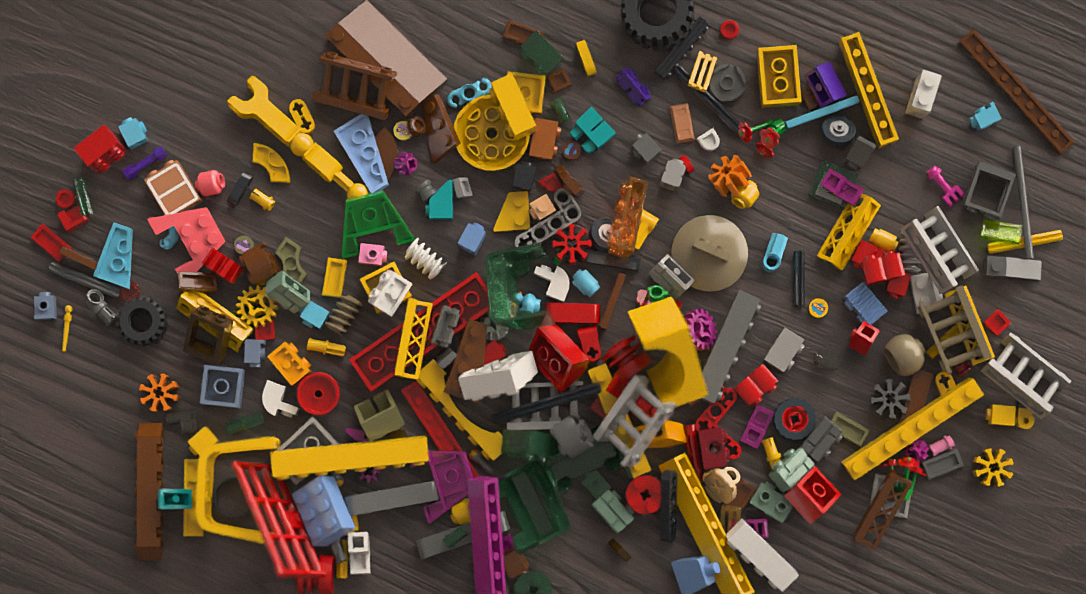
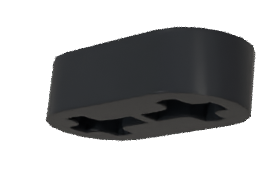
M247 171L243 172L227 199L228 203L235 207L238 205L251 184L254 175Z

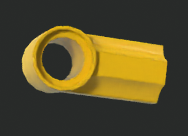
M643 209L625 242L639 250L648 234L654 229L659 218Z

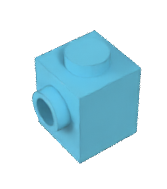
M128 118L121 122L122 125L118 126L130 149L148 142L145 135L147 129L142 121L139 122L136 118Z
M312 301L299 311L302 313L300 317L304 319L303 324L310 328L316 326L319 329L323 328L324 322L327 321L328 316L331 314Z

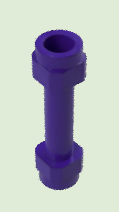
M162 146L155 148L153 154L136 165L125 167L123 173L128 180L133 179L137 176V172L156 160L162 161L165 159L164 157L167 154Z

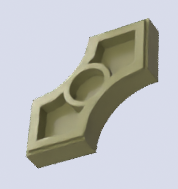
M285 237L275 253L282 260L283 272L301 284L307 275L299 263V254L302 247Z

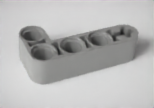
M565 188L558 189L554 194V202L559 212L520 234L515 239V248L518 252H529L554 237L560 228L564 231L568 228L569 224H575L580 220L581 210L573 196ZM561 193L568 196V200L564 203L559 202L557 196ZM569 210H576L578 216L575 219L569 218L567 216ZM558 219L562 225L560 228L554 229L551 226V221ZM538 229H542L545 232V236L541 239L536 238L534 235ZM529 234H531L532 239L536 242L532 244V240L529 241L526 248L518 246L521 239L523 241L529 239Z

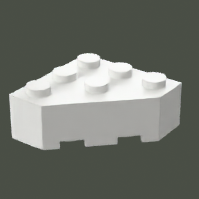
M532 351L512 354L508 358L501 360L500 363L499 360L485 364L484 367L478 368L476 372L474 369L466 371L458 379L464 399L477 401L484 398V396L495 398L502 393H507V395L516 394L520 388L525 386V383L532 380V377L538 373Z

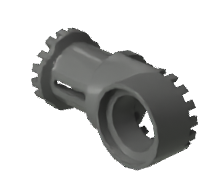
M90 290L84 298L85 305L94 312L95 316L100 317L107 327L111 326L115 322L114 320H117L116 316L118 313H114L107 307L108 304L104 301L103 294L100 291ZM90 296L96 297L98 302L91 301Z

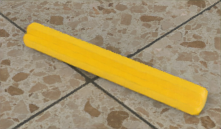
M1061 230L1031 235L1032 246L1061 241L1063 239ZM1024 237L989 243L987 245L989 254L1025 247Z

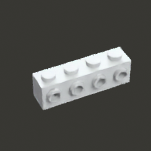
M743 519L726 534L727 544L734 551L738 549L742 553L740 556L748 564L752 562L756 566L754 570L760 576L765 575L769 579L767 582L775 590L779 588L783 592L799 576L797 571Z

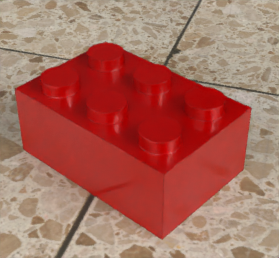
M102 125L73 148L84 163L97 174L106 172L112 162L115 160L116 162L120 161L125 156V152L128 151L106 125Z

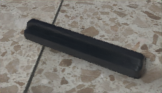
M803 250L794 251V305L796 307L805 306V252Z

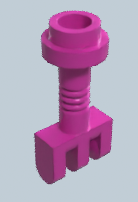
M933 166L927 171L928 178L930 180L934 178L944 190L945 194L941 198L951 207L953 203L950 201V197L954 202H957L959 199L955 193L961 198L965 194L958 185L951 188L939 174L942 170L939 167Z

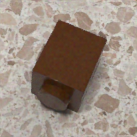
M518 545L503 553L504 569L511 579L516 576L520 578L528 572L530 563Z

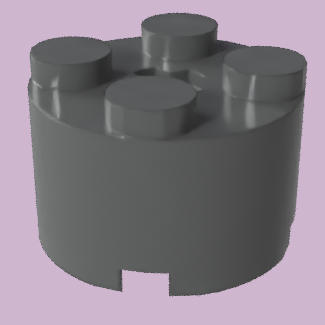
M576 413L569 415L550 429L552 436L560 444L558 446L560 452L563 455L568 454L571 458L578 457L595 445L592 444L594 438L590 429L585 423L582 425L578 421L581 418Z

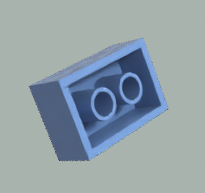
M321 475L292 494L313 546H328L355 529L333 476Z

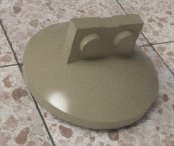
M705 215L690 220L678 231L672 244L671 258L695 280L690 287L704 292H715L731 286L742 275L748 260V247L744 235L734 223L720 216Z

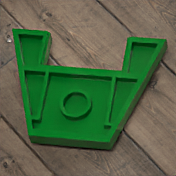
M384 191L346 200L341 259L359 255L360 251L356 237L393 228L397 245L415 240L414 235Z

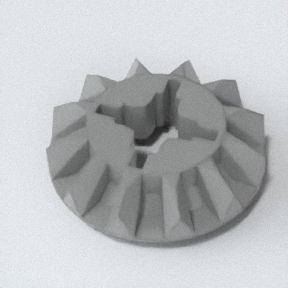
M495 313V315L488 314L487 317L481 318L480 323L487 325V340H499L507 334L509 325L508 320L504 316H498ZM491 323H494V325H496V331L493 329V327H490Z

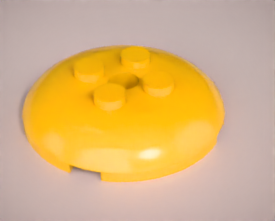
M490 95L480 96L471 100L459 112L455 120L454 129L461 142L456 148L467 163L481 170L498 171L512 166L523 156L529 143L530 134L516 141L514 137L510 138L505 128L507 122L505 119L502 120L498 113L497 107L499 104L498 102L494 103ZM493 129L497 132V136L491 139L487 137V131Z

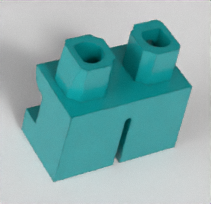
M591 106L575 122L570 135L576 141L584 135L588 140L581 147L589 154L595 149L599 150L605 143L615 137L616 132L605 120L603 121V118Z

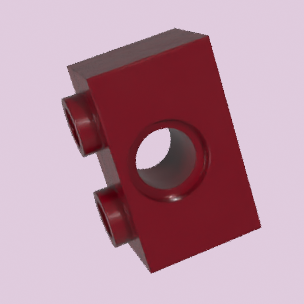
M721 427L698 430L704 469L727 466V461H730L729 450L724 448V442H727L726 430L722 431ZM713 442H717L720 445V450L717 453H712L709 450V445Z

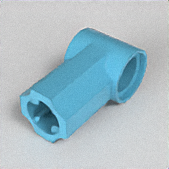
M772 233L764 259L762 260V268L766 272H774L780 265L788 240L784 235ZM769 258L774 259L776 266H768L766 260Z

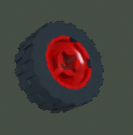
M789 398L781 402L775 409L773 425L777 433L787 440L803 439L814 430L813 428L816 425L815 410L804 399ZM794 415L798 417L796 423H792L791 417Z

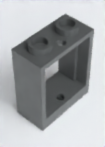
M978 162L962 207L966 208L965 211L972 214L981 213L988 220H998L1002 216L1016 174L983 162ZM980 173L1005 182L996 211L970 203Z

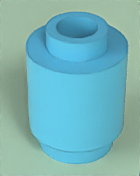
M580 269L572 277L574 279L572 283L589 298L600 288L598 281L586 269L584 271Z

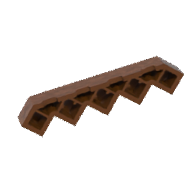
M139 423L138 431H135L134 435L135 443H137V458L134 461V468L137 470V486L134 487V496L137 497V513L134 514V524L137 525V541H134V552H138L139 560H162L164 550L162 535L164 514L163 509H158V489H164L162 479L164 469L162 451L164 443L163 423Z

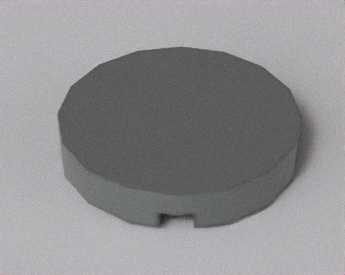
M724 64L713 70L708 88L715 99L729 103L736 101L742 96L746 86V79L744 73L738 67Z

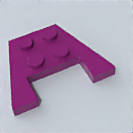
M428 450L429 461H424V464L428 462L430 464L441 500L423 507L428 523L434 522L455 504L468 496L467 479L474 477L465 451ZM409 463L411 468L419 466L413 465V463Z

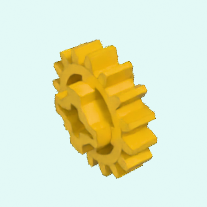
M257 285L256 290H253L250 286L248 293L243 290L244 296H238L241 303L236 304V307L240 309L237 311V314L243 315L241 320L243 322L247 320V325L249 326L254 323L255 328H258L259 323L265 327V321L271 323L270 317L277 316L274 310H277L278 306L274 305L277 302L276 300L268 298L266 287L261 290L260 286ZM266 298L269 300L270 307L265 305ZM260 304L262 308H256V310L252 306ZM245 306L249 308L248 315L245 312Z

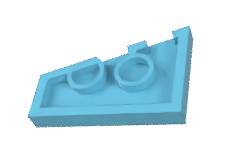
M113 222L93 274L94 277L130 289L133 229Z

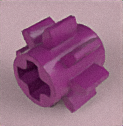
M400 152V156L394 160V168L398 170L399 175H412L411 171L417 168V160L413 157V153Z
M916 439L907 445V449L904 451L907 457L919 462L926 459L928 456L926 452L929 448L924 440Z
M374 467L372 476H365L366 470L357 471L362 474L360 480L367 478V483H370L371 478L377 481L376 474L381 473L380 470L374 469Z

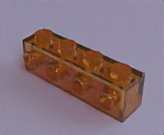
M630 176L624 183H621L619 187L620 200L617 201L615 206L617 214L611 225L613 233L608 240V246H610L608 253L627 258L634 252L648 186L647 181Z

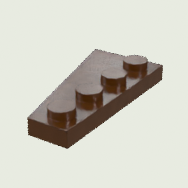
M471 319L467 320L456 352L457 357L453 361L443 391L444 393L464 399L458 378L466 371L474 369L476 372L478 368L484 367L486 324ZM466 399L468 401L481 404V399L477 401H472V399Z

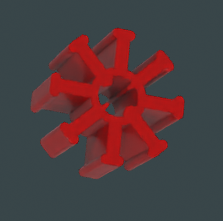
M574 224L568 225L569 236H566L560 228L556 232V237H559L563 242L553 241L552 244L553 250L563 249L560 254H557V259L562 262V259L567 254H570L569 265L576 264L574 259L575 253L582 258V261L587 259L588 253H585L581 248L591 249L590 239L588 241H580L587 235V231L581 228L580 233L574 236ZM568 242H570V243L576 242V243H575V247H576V248H574V247L568 248V244H569Z
M213 247L202 261L203 265L232 284L236 282L244 270L242 266Z

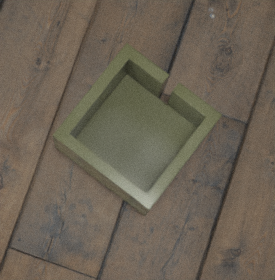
M388 389L373 396L380 413L377 414L370 399L354 406L359 421L370 442L378 440L385 434L396 431L405 425Z

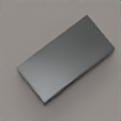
M444 347L433 359L442 368H445L457 355L449 347Z
M957 448L920 462L927 480L964 466Z

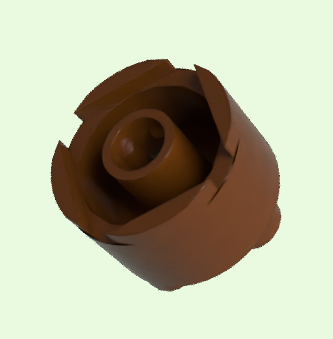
M265 242L246 250L239 257L242 265L246 266L249 271L247 275L252 284L256 283L259 286L266 284L280 270L272 251L267 252L265 249L268 247Z

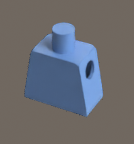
M707 556L682 558L671 563L681 594H694L715 582L714 574L720 572L719 564L717 562L710 563Z

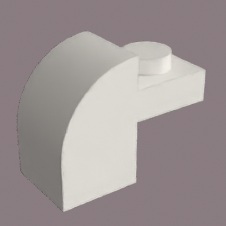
M541 265V267L536 266L534 275L551 282L546 296L564 303L569 290V278L566 272L558 266L555 273L551 272L552 268Z
M267 380L262 395L263 405L266 410L274 416H277L279 409L282 410L281 414L291 418L293 414L298 416L300 408L282 402L287 387Z
M368 532L348 533L351 575L371 574Z

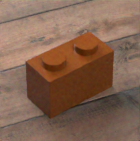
M536 118V132L532 136L529 158L552 162V157L557 155L558 146L554 145L555 139L560 138L561 127H558V122Z

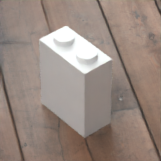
M922 70L916 77L906 114L924 119L931 112L942 75Z

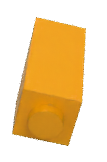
M666 420L647 448H670L687 443L683 424ZM647 425L638 426L635 429L642 434ZM631 436L632 445L634 446L636 440Z

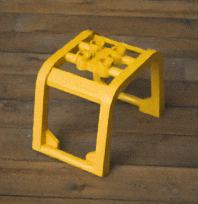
M266 437L213 444L203 450L198 461V471L196 472L197 491L195 492L196 519L202 528L206 531L265 544L261 538L260 530L220 524L214 520L212 516L214 464L216 458L223 453L278 450L281 447V441L278 438Z

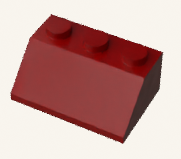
M556 323L539 326L528 351L533 353L537 368L560 393L564 392L584 374L590 360Z

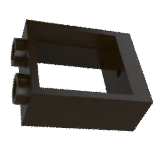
M198 306L190 314L183 351L217 366L226 357L234 320L224 314L212 311L208 307ZM199 321L220 330L216 347L196 338Z

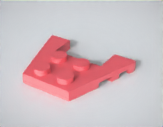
M207 207L147 219L155 235L174 226L191 256V260L175 268L176 273L178 271L197 272L203 266L202 261L213 247L218 250L225 242Z

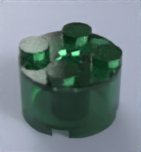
M538 571L524 573L517 579L514 585V594H528L531 585L534 588L538 587L537 594L553 593L552 584L548 577Z

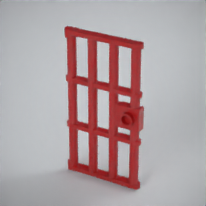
M232 462L231 467L237 475L246 497V502L249 504L260 530L261 538L268 549L277 577H325L326 573L322 569L285 480H278L275 477L284 499H280L269 472H272L271 464ZM243 470L248 471L258 497H254ZM256 471L261 472L271 498H267ZM258 505H262L274 534L269 533ZM271 506H275L286 534H282ZM273 541H277L288 569H284ZM286 542L291 543L302 570L297 569ZM299 542L304 544L315 571L310 570Z

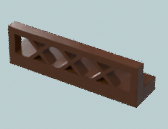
M890 468L853 533L854 539L875 550L913 483L899 476L897 471ZM897 480L906 484L903 491L894 492L893 486ZM894 497L896 502L894 507L885 510V500ZM885 514V523L876 526L875 517ZM875 530L877 537L873 543L864 539L867 532Z

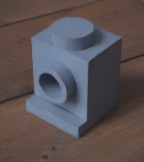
M40 292L39 296H34V319L38 321L57 320L56 296H51V292ZM43 302L47 303V307L45 309L41 308V304Z
M245 339L244 363L249 364V367H261L262 360H265L266 352L265 348H262V345H266L265 340Z

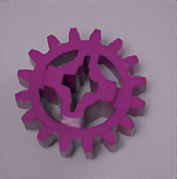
M703 309L691 310L690 313L685 314L687 319H684L689 328L696 351L710 349L709 347L714 346L713 341L717 340L714 333H718V331L714 329L716 323L712 322L713 316H708L709 312L703 311Z

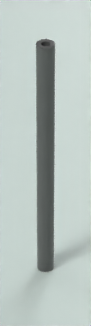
M1017 146L1013 147L1025 253L1026 259L1030 260L1034 259L1022 152L1021 147Z

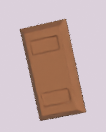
M688 103L670 106L676 144L695 141Z

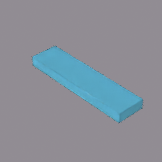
M854 96L785 121L787 129L855 105L860 101L858 96Z

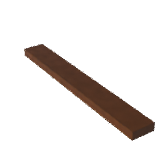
M974 29L959 41V44L1059 155L1075 143Z

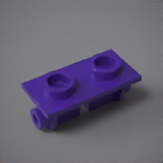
M623 69L616 76L617 83L624 91H627L629 88L632 89L627 95L635 105L637 104L640 107L645 103L644 100L652 98L649 95V89L644 84L641 85L637 80V74L632 69Z

